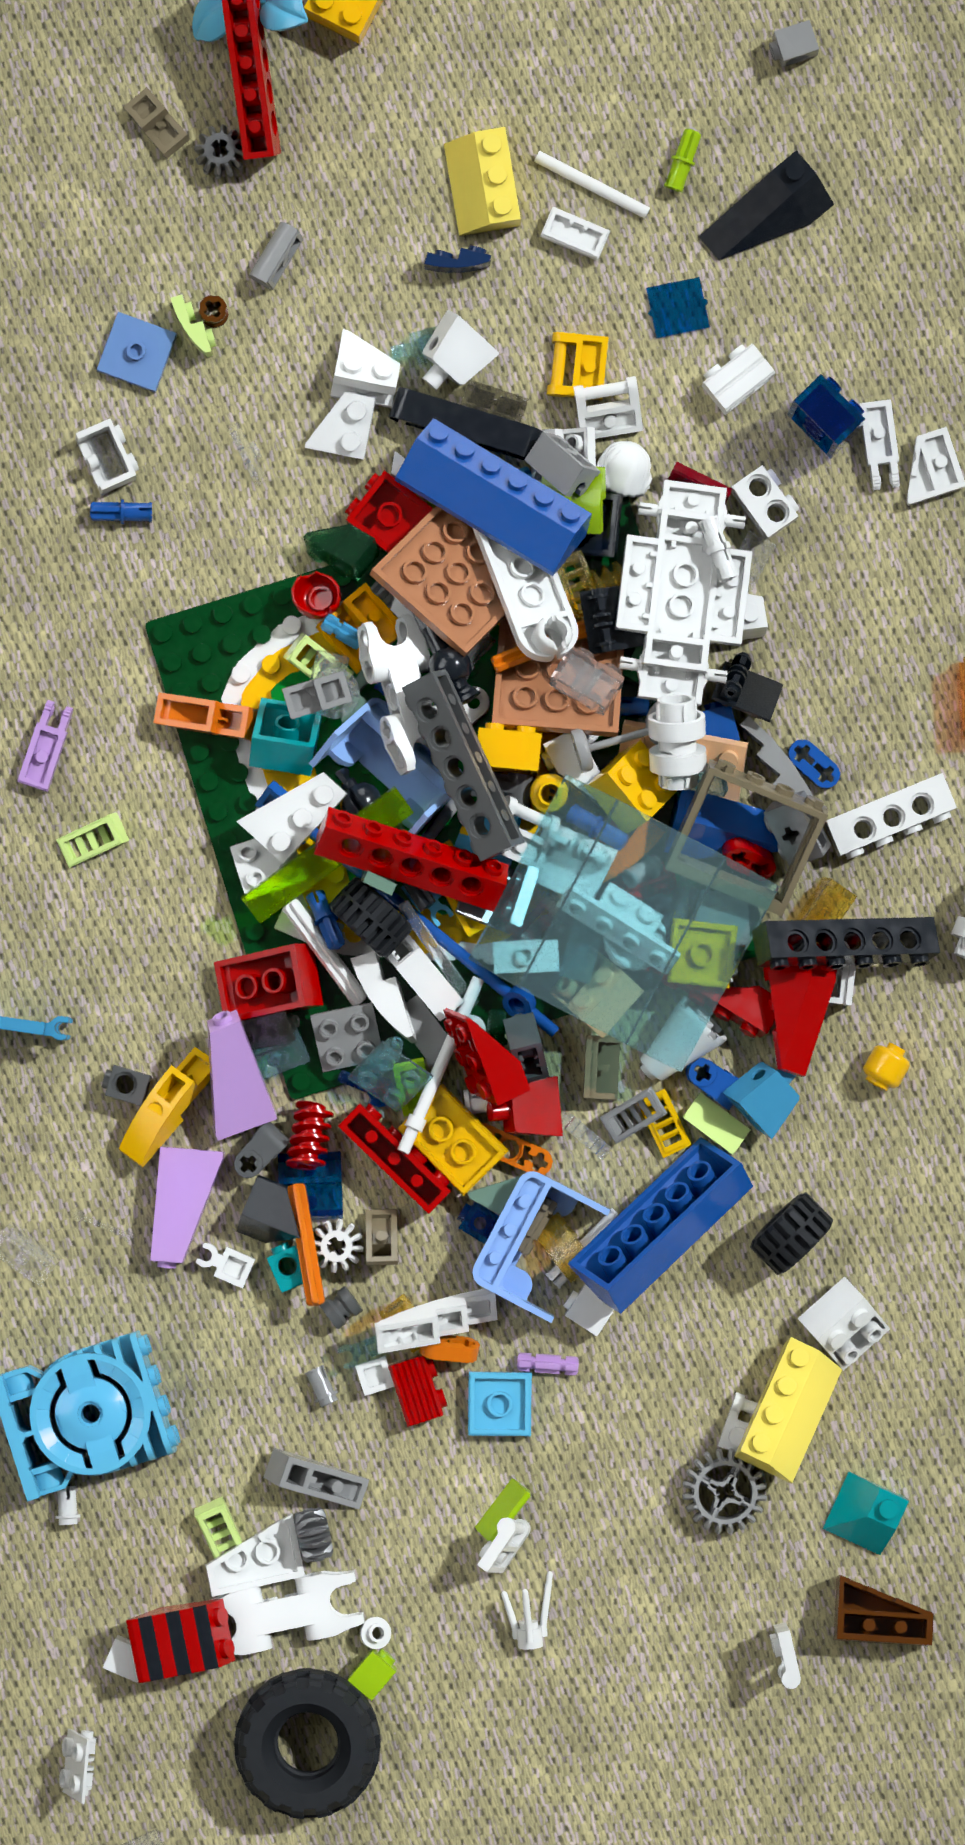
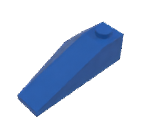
M678 790L676 792L663 850L664 853H668L695 794V790ZM707 794L681 853L694 859L723 857V844L729 839L738 837L744 838L773 853L778 852V842L774 834L769 832L765 825V810Z

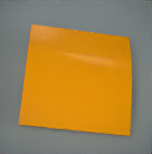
M366 582L348 596L337 608L336 612L332 614L340 619V623L346 622L356 629L363 623L372 621L385 643L391 645L397 640L395 625L398 618L371 591ZM324 619L320 621L315 628L355 673L358 674L362 670L359 661V648L355 650L336 639L335 634L329 635L321 629Z

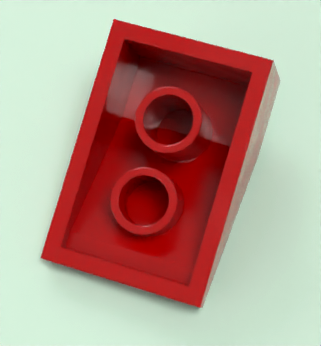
M307 943L290 944L214 962L222 1011L231 1012L237 1010L241 1021L324 1005L315 954Z

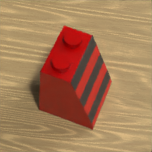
M223 1598L160 1607L126 1620L138 1683L215 1669L235 1661V1647L230 1636L228 1613L225 1609Z

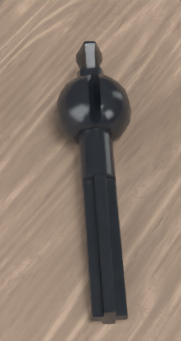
M413 614L433 654L428 663L429 673L446 669L462 704L471 702L481 692L467 682L472 670L469 656L464 657L457 650L450 647Z
M347 767L335 772L334 777L337 780H341V787L347 793L340 802V809L386 825L380 816L383 800L378 789L367 782L357 783L354 777H350ZM402 883L420 912L430 908L436 902L430 891Z

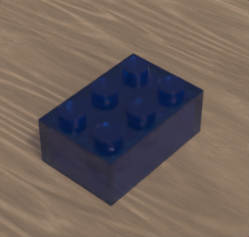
M820 374L794 399L787 415L832 459L860 430L865 421V418L862 416L864 410L853 399L847 401L839 393L842 388L833 378L829 376L826 379Z

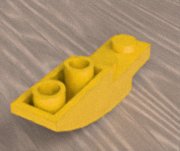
M194 1047L177 1068L171 1065L151 1090L133 1118L119 1150L142 1168L183 1122L180 1115L210 1081L208 1055Z

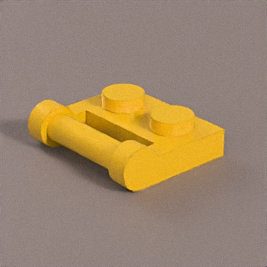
M553 332L552 343L555 345L551 384L547 385L546 395L575 398L573 386L583 385V388L604 385L609 337ZM567 345H576L572 386L563 385ZM602 397V398H596V399H590V400H599V401H602L603 397Z

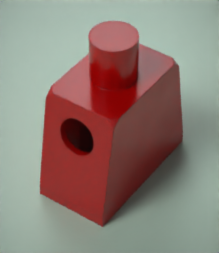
M558 1076L528 1082L530 1091L499 1106L492 1103L487 1104V1117L489 1121L503 1120L505 1133L545 1137L563 1136Z

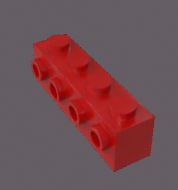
M360 1103L338 1127L413 1200L430 1214L451 1192L447 1187L450 1183L449 1180L439 1170L433 1173L424 1165L428 1159L417 1148L414 1147L409 1155L397 1150L403 1135L393 1125L387 1129L379 1121L383 1116L370 1103L366 1107Z

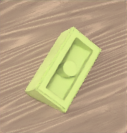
M701 1092L682 1116L683 1119L731 1155L736 1152L751 1130Z

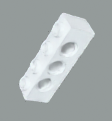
M941 773L825 821L824 824L837 856L846 855L847 860L865 853L863 847L875 843L876 848L894 841L893 834L904 831L905 836L923 829L922 822L933 819L934 824L951 818L950 811L957 807L944 775ZM915 798H923L927 801L928 811L926 814L919 815L914 812L912 803ZM886 810H894L898 813L899 823L897 826L890 827L885 824L883 814ZM863 821L870 826L871 832L868 838L862 839L856 836L854 826L857 822Z

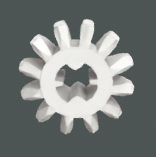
M343 1219L337 1220L336 1230H333L329 1220L325 1221L327 1234L320 1228L315 1230V1233L323 1238L322 1241L315 1240L316 1246H321V1250L317 1251V1256L324 1255L325 1257L319 1266L324 1268L328 1261H332L331 1272L336 1273L338 1269V1262H341L344 1271H348L350 1268L346 1260L347 1258L356 1264L359 1262V1258L351 1252H362L364 1250V1247L361 1245H353L354 1241L362 1238V1234L358 1233L352 1237L349 1235L355 1227L353 1223L349 1224L347 1229L343 1231ZM336 1237L338 1241L344 1240L346 1247H342V1250H344L342 1254H338L336 1250H329L328 1244H332L331 1238Z

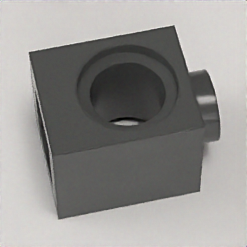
M113 1065L112 1071L106 1070L102 1088H106V1096L141 1106L146 1099L152 1075ZM124 1075L130 1076L134 1081L133 1090L127 1094L120 1092L117 1086L118 1080Z

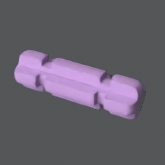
M521 1352L518 1354L517 1370L530 1372V1369H535V1372L560 1374V1371H565L564 1375H577L579 1360L575 1356H566V1359H561V1355L536 1354V1357L531 1356V1353Z

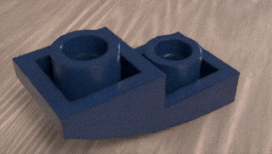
M471 245L468 246V249H460L458 260L453 259V254L449 252L435 250L434 254L427 252L424 267L425 270L443 273L472 272L490 267L491 255L486 254L487 250Z

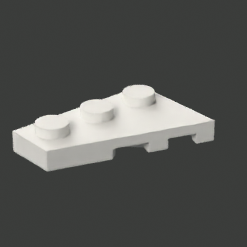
M323 772L236 822L284 864L322 823L328 807L335 808L347 793Z
M292 1513L205 1564L212 1597L305 1576Z

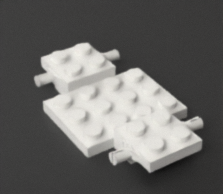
M664 480L662 496L658 504L639 502L638 515L656 517L658 526L657 538L629 534L626 536L615 630L646 634L643 652L639 659L620 656L619 661L620 670L637 671L639 679L637 698L657 701L659 697L665 695L686 694L695 697L697 706H700L703 688L707 681L726 683L727 670L709 669L710 643L739 647L742 644L752 551L730 548L731 557L739 576L719 582L712 558L707 555L706 549L708 547L698 522L718 515L722 532L725 527L744 529L746 516L727 514L725 505L727 488Z

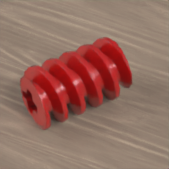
M297 1101L295 1106L299 1110L294 1112L293 1115L294 1120L297 1122L291 1127L295 1135H292L289 1139L293 1147H290L287 1151L288 1156L292 1159H288L286 1165L300 1170H314L316 1167L326 1166V1162L319 1159L318 1155L328 1154V1149L321 1147L320 1143L330 1141V1137L322 1134V1131L332 1129V1125L324 1122V1119L333 1118L334 1113L326 1110L325 1106L317 1102Z

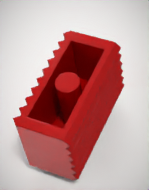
M418 1355L388 1366L407 1427L444 1415L442 1408L448 1405L443 1389L436 1390L433 1378L438 1376L433 1359L427 1360L426 1357Z

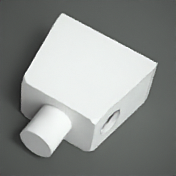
M447 310L423 349L422 354L433 363V366L422 379L435 390L440 387L447 377L462 386L497 357L499 352L459 315Z

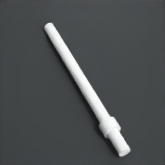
M475 976L472 977L463 997L464 1002L457 1011L458 1013L469 1017L484 983L482 979ZM448 1034L413 1114L409 1113L405 1122L407 1128L397 1150L409 1155L418 1132L422 1133L427 1122L424 1118L456 1047L454 1038H451Z

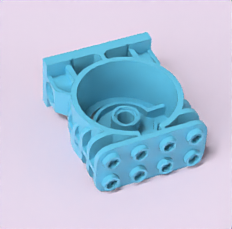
M137 1330L78 1349L60 1357L45 1371L28 1365L0 1374V1417L27 1502L65 1489L75 1473L78 1475H104L133 1467L146 1461H152L165 1455H171L177 1451L176 1446L179 1445L178 1443H181L180 1435L176 1425L170 1426L167 1417L171 1413V1407L167 1395L161 1396L158 1389L162 1379L157 1365L151 1366L148 1355L152 1352V1347L147 1334L141 1335L140 1331ZM90 1360H95L99 1373L111 1377L123 1387L131 1403L132 1420L128 1433L121 1441L125 1454L121 1457L115 1439L122 1433L126 1425L127 1404L123 1394L113 1383L94 1376ZM60 1369H62L67 1387L63 1390L56 1403V1423L61 1435L69 1443L78 1448L87 1449L91 1463L84 1462L83 1454L65 1446L52 1428L50 1407L54 1394L61 1386L56 1374ZM32 1375L40 1379L37 1386L34 1384ZM32 1396L30 1404L31 1428L24 1424L18 1402H16ZM92 1404L99 1409L100 1416L97 1421H89L85 1418L83 1410L86 1405ZM30 1436H34L41 1451L51 1461L39 1465L35 1464L36 1459L29 1440ZM61 1468L69 1471L65 1479Z

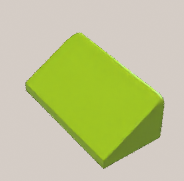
M512 1478L475 1526L476 1530L487 1541L493 1542L498 1534V1522L502 1518L514 1519L530 1498V1491Z

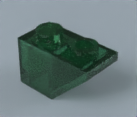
M351 524L311 531L303 536L307 548L306 552L314 561L318 563L323 561L330 565L339 576L343 578L348 576L357 582L379 555L375 538Z

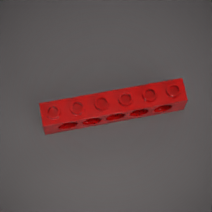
M222 0L243 159L276 156L281 154L265 31L260 21L261 2L260 0Z
M328 807L317 833L314 849L315 855L361 870L370 871L374 874L493 912L507 885L508 864L496 859L480 862L476 854L465 849L449 846L437 840L418 836L406 830L390 827L375 820L359 817L332 807Z

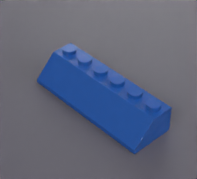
M434 418L414 441L395 477L396 482L551 576L558 571L586 537L592 515L589 511Z
M700 1137L585 1246L568 1265L602 1302L621 1314L753 1187L742 1163Z

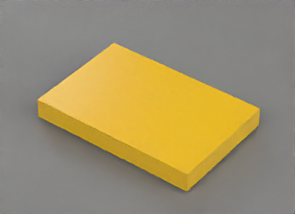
M444 1084L437 1088L424 1118L427 1122L422 1133L418 1132L413 1144L463 1196L509 1151ZM406 1120L397 1128L403 1135L407 1128L405 1126Z

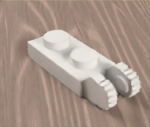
M891 399L860 403L859 411L867 467L870 466L873 491L880 490L881 477L878 465L889 464V481L892 488L899 487L900 481L897 464L899 462Z

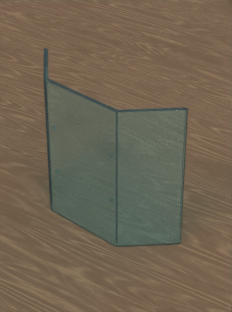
M566 774L475 945L469 960L624 1044L682 1072L753 938L752 930L760 925L780 886L624 802Z

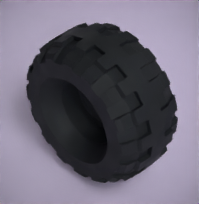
M299 1668L283 1672L259 1687L249 1698L240 1714L234 1738L237 1768L251 1794L256 1796L264 1806L272 1811L297 1819L330 1816L352 1804L367 1788L373 1778L379 1761L381 1747L377 1717L363 1693L349 1681L339 1676V1674L328 1670ZM309 1712L323 1716L333 1725L337 1733L338 1747L336 1754L321 1769L315 1771L298 1770L290 1766L280 1753L278 1746L279 1732L288 1719L299 1713Z

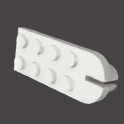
M473 528L519 649L527 657L540 662H550L555 655L557 660L565 657L570 653L577 641L578 625L558 573L556 572L553 576L549 575Z

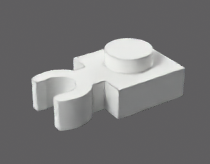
M204 1243L202 1247L210 1250L212 1257L209 1261L197 1258L196 1263L201 1267H210L212 1265L217 1267L214 1274L215 1277L243 1289L256 1259L229 1247H226L222 1255L218 1253L217 1248L213 1244Z

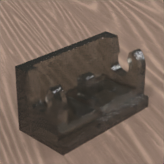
M469 380L460 405L522 423L529 399Z

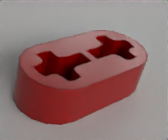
M740 837L729 839L722 846L723 858L729 868L756 880H765L774 875L776 864L769 850Z

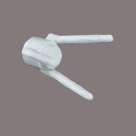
M548 1571L546 1575L540 1625H538V1620H531L527 1589L522 1590L524 1621L519 1622V1626L507 1592L502 1591L501 1593L511 1624L513 1639L518 1640L519 1649L543 1647V1637L548 1636L547 1619L553 1578L551 1571Z

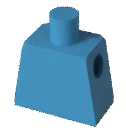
M760 1062L729 1086L723 1094L756 1130L772 1139L799 1101V1095L789 1085L797 1075L778 1069L775 1070L764 1062Z

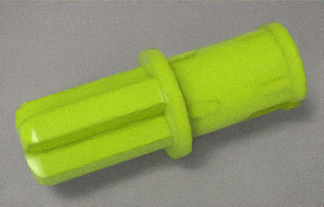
M692 129L684 130L676 155L671 156L673 162L664 187L683 193L690 168L695 165L693 158L701 138V134L698 131Z

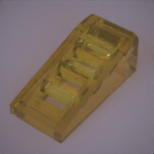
M579 550L572 553L557 571L576 622L583 620L582 609L578 610L577 607L578 604H581L580 596L574 598L573 593L585 589V591L596 589L584 555ZM574 565L575 570L565 573L564 568ZM577 577L580 578L581 582L569 585V580Z

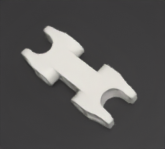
M411 614L401 615L396 620L395 630L398 641L396 646L389 645L381 639L377 627L372 621L363 623L358 627L357 631L359 661L364 677L369 684L381 682L390 715L380 719V732L385 749L400 775H406L415 770V743H421L429 749L426 740L419 734L417 720L413 712L407 707L405 694L402 690V687L421 678V673L429 672L428 663L431 658L426 640ZM435 705V706H432V710H433L434 714L436 715V714H437V706ZM446 731L445 739L450 744V735Z
M355 1570L340 1572L319 1571L305 1574L304 1577L294 1579L297 1592L286 1594L285 1598L278 1599L277 1597L263 1599L261 1587L259 1586L223 1594L210 1600L223 1598L227 1613L235 1620L236 1632L231 1637L235 1647L234 1654H252L273 1648L270 1633L304 1626L307 1641L333 1637L350 1628L364 1624L363 1612L341 1614L330 1603V1595L336 1588L356 1581Z

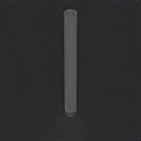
M405 900L397 906L411 924L416 935L463 999L468 985L408 900Z

